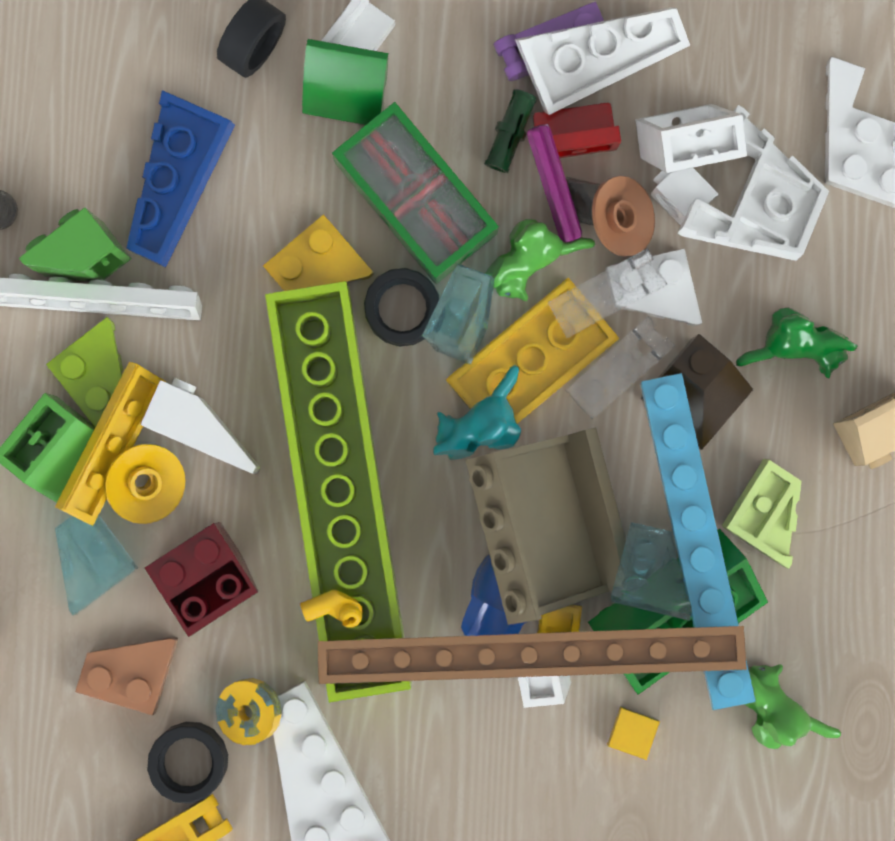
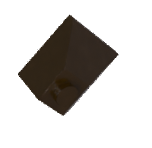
M698 334L690 339L658 378L682 373L698 447L700 450H703L753 391V388L730 359L703 336Z

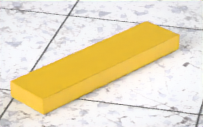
M128 363L55 508L89 525H94L107 500L105 494L107 471L120 453L134 446L143 428L141 422L160 380L164 381L163 379L137 363Z

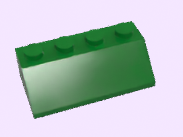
M719 528L717 532L739 624L767 604L768 600L747 558ZM679 558L669 562L655 575L642 584L635 586L631 592L611 606L601 610L597 616L588 621L592 630L694 628ZM670 672L623 675L637 695H639Z

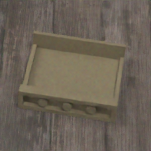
M596 427L465 460L508 625L542 619L541 615L609 591L627 589L638 585Z

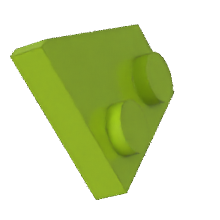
M109 317L103 319L46 364L94 427H96L123 371L121 356L118 353L114 335L115 325Z

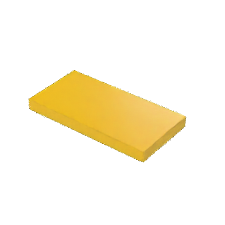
M568 277L451 374L446 381L471 410L476 403L492 395L510 367L513 365L518 366L517 382L506 397L513 409L515 422L518 424L620 338Z

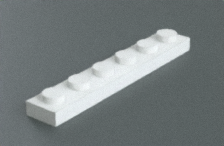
M11 274L8 278H0V306L201 321L202 303L199 295L185 286H170L169 290L153 289L152 286L144 283H130L129 287L113 286L112 283L104 280H90L88 284L73 283L70 279L63 277H50L48 281L33 280L31 277L23 274Z

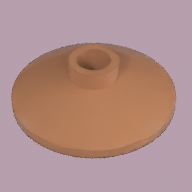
M626 176L610 178L600 185L595 193L592 204L593 225L598 238L609 251L616 255L633 256L639 254L650 243L655 228L654 208L649 195L637 181Z

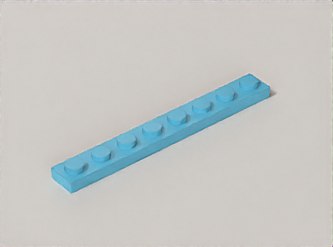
M682 373L641 381L642 395L693 626H739ZM747 661V670L704 671L712 710L756 702Z

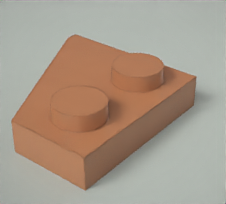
M170 637L163 640L136 643L87 653L75 692L153 716L159 704L178 639Z

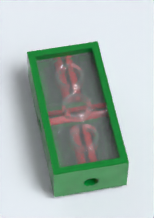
M393 102L332 152L335 164L435 284H438L498 233L499 226L396 102Z

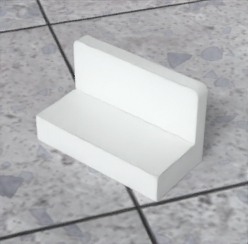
M351 0L322 41L377 51L395 27V20L371 4L369 0Z

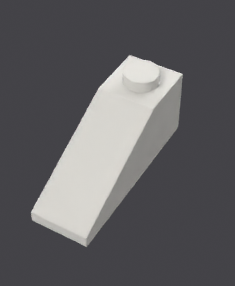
M175 377L172 384L160 380L141 422L142 426L249 473L258 474L260 466L208 403L203 398L194 395L197 387Z

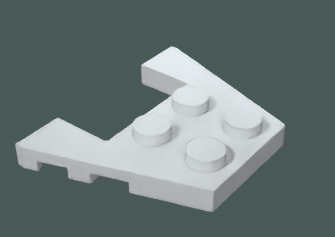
M831 57L826 65L828 93L826 94L825 109L827 110L825 184L895 208V122L853 108L865 68Z
M738 105L733 112L743 116L747 155L754 158L755 163L734 211L729 216L696 198L690 204L677 234L683 237L796 261L804 254L829 190L794 156L788 159L773 144L775 138L765 128L760 131L747 119L750 114Z

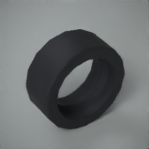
M248 0L236 12L226 27L217 49V59L244 78L253 75L264 64L277 45L286 24V15L266 0Z
M408 268L391 269L378 276L369 286L364 300L365 318L373 333L385 343L399 347L415 345L428 338L437 326L440 316L439 294L432 281L422 273ZM406 284L415 287L421 292L426 301L424 319L417 327L411 330L398 331L391 329L383 322L379 314V303L382 295L387 289L395 285Z
M183 722L171 726L155 740L148 754L147 771L152 785L163 797L175 803L191 804L205 799L220 785L228 768V752L224 740L213 728L201 722ZM184 738L196 739L202 742L209 749L212 758V767L208 777L201 783L193 786H182L174 782L167 774L164 765L165 755L169 747L175 741Z

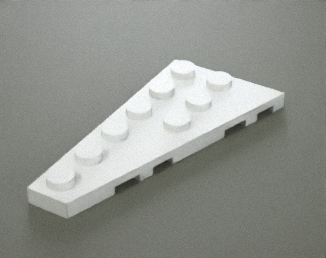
M306 681L269 700L268 705L273 704L275 717L282 714L279 726L273 735L291 841H390Z

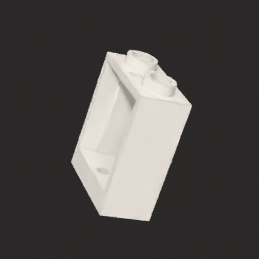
M714 104L635 119L640 158L666 173L747 156L742 114ZM678 117L680 120L679 124L673 126L672 120Z

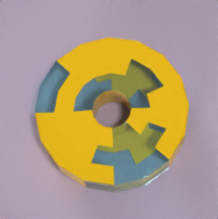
M255 678L241 679L227 686L218 697L216 706L217 722L223 734L232 742L243 746L255 745L272 736L279 726L282 715L280 700L274 689L266 682ZM246 705L252 710V718L248 717L245 713Z

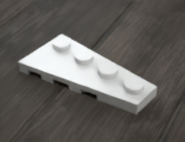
M673 7L515 39L543 110L548 115L690 46L678 10Z

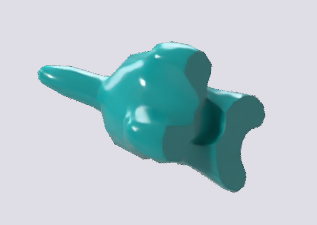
M513 365L510 367L492 395L476 403L461 418H453L451 415L445 416L442 412L437 413L439 423L435 440L438 444L433 448L434 455L448 454L450 460H457L471 456L480 445L501 450L511 448L518 442L521 428L515 422L513 409L506 399L508 393L517 382L518 366Z

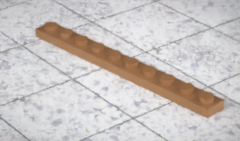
M744 626L318 641L319 684L747 670Z

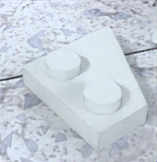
M685 249L611 265L605 268L614 307L632 312L639 311L662 319L668 318L685 322L691 326L702 324Z

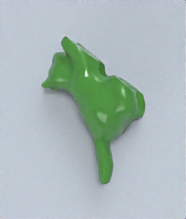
M526 219L519 222L509 235L510 252L500 255L487 269L482 280L491 287L496 288V293L501 297L520 298L523 301H527L526 283L532 274L551 264L559 256L592 248L596 244L593 239L583 237L571 242H563L558 235L548 230L546 224L537 222L534 219Z
M781 664L773 667L753 665L749 668L756 702L744 705L753 709L757 714L756 723L751 729L754 737L760 744L771 749H778L782 745L793 746L797 739L806 736L810 730L825 738H839L841 736L839 729L809 716L801 705L783 692L779 685L778 677L783 670Z

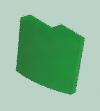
M308 39L304 62L302 114L362 125L368 124L383 111L389 53Z

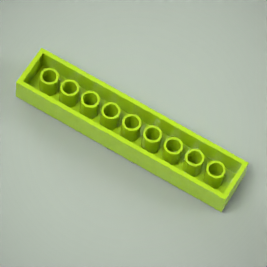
M344 281L265 294L312 598L331 590H339L356 599L363 609L361 622L353 628L343 626L341 621L328 614L317 618L316 625L319 641L405 638L349 286ZM412 681L326 684L328 702L410 690Z

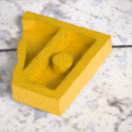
M324 214L263 265L284 291L344 281L365 280L374 275L369 266Z

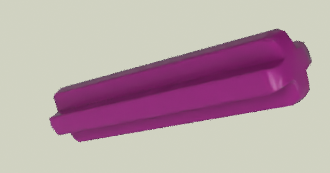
M543 124L532 127L527 131V137L558 236L563 242L574 241L582 236V229L550 126Z

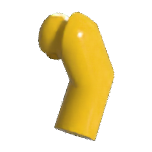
M331 590L300 603L302 613L307 622L328 614L341 621L343 626L353 628L359 625L362 620L363 609L360 603L339 590Z

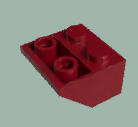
M221 522L211 524L145 567L146 572L188 637L259 592L243 556Z

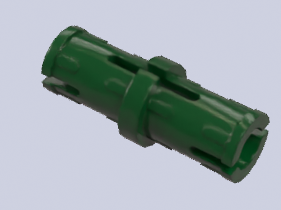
M519 89L513 90V95L504 118L496 124L495 131L498 133L488 158L484 163L487 167L502 173L509 172V167L518 144L526 138L527 133L524 129L534 104L537 102V98L534 95Z

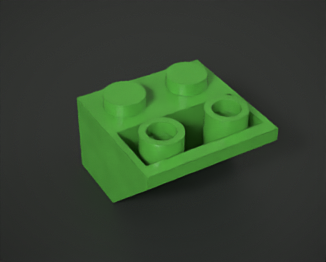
M85 207L80 211L75 209L64 215L58 222L60 227L48 236L43 234L33 239L25 248L27 252L19 258L25 266L45 277H63L87 282L90 280L107 279L132 259L104 222Z
M44 393L1 445L0 464L23 483L57 503L95 427L58 396Z

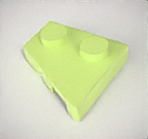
M763 459L722 524V527L781 566L789 569L793 560V556L789 555L792 531L796 532L798 517L796 514V504L800 500L802 481L771 460Z

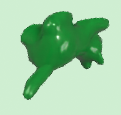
M786 307L773 313L772 325L766 335L765 346L744 353L736 360V366L742 367L774 357L782 359L807 358L814 359L819 365L820 372L829 379L831 373L847 361L848 354L846 351H855L858 345L848 340L849 338L829 327L822 326L816 328L814 322L809 320L808 317L790 307Z

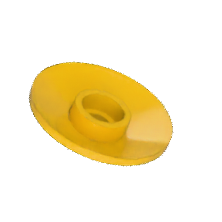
M140 444L130 447L114 459L107 471L105 494L108 503L120 517L127 521L138 524L157 522L172 513L180 503L185 491L184 469L178 458L164 447L155 444ZM146 474L148 477L147 483L142 487H137L135 484L137 477Z

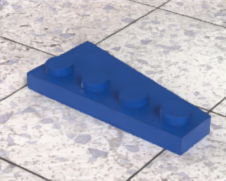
M162 90L159 101L161 111L158 123H154L151 136L154 142L149 162L145 163L142 176L145 179L141 198L137 199L126 249L166 268L235 124L227 118Z

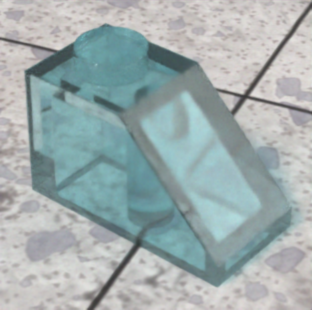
M456 264L422 335L435 351L471 365L488 328L494 286L493 276Z

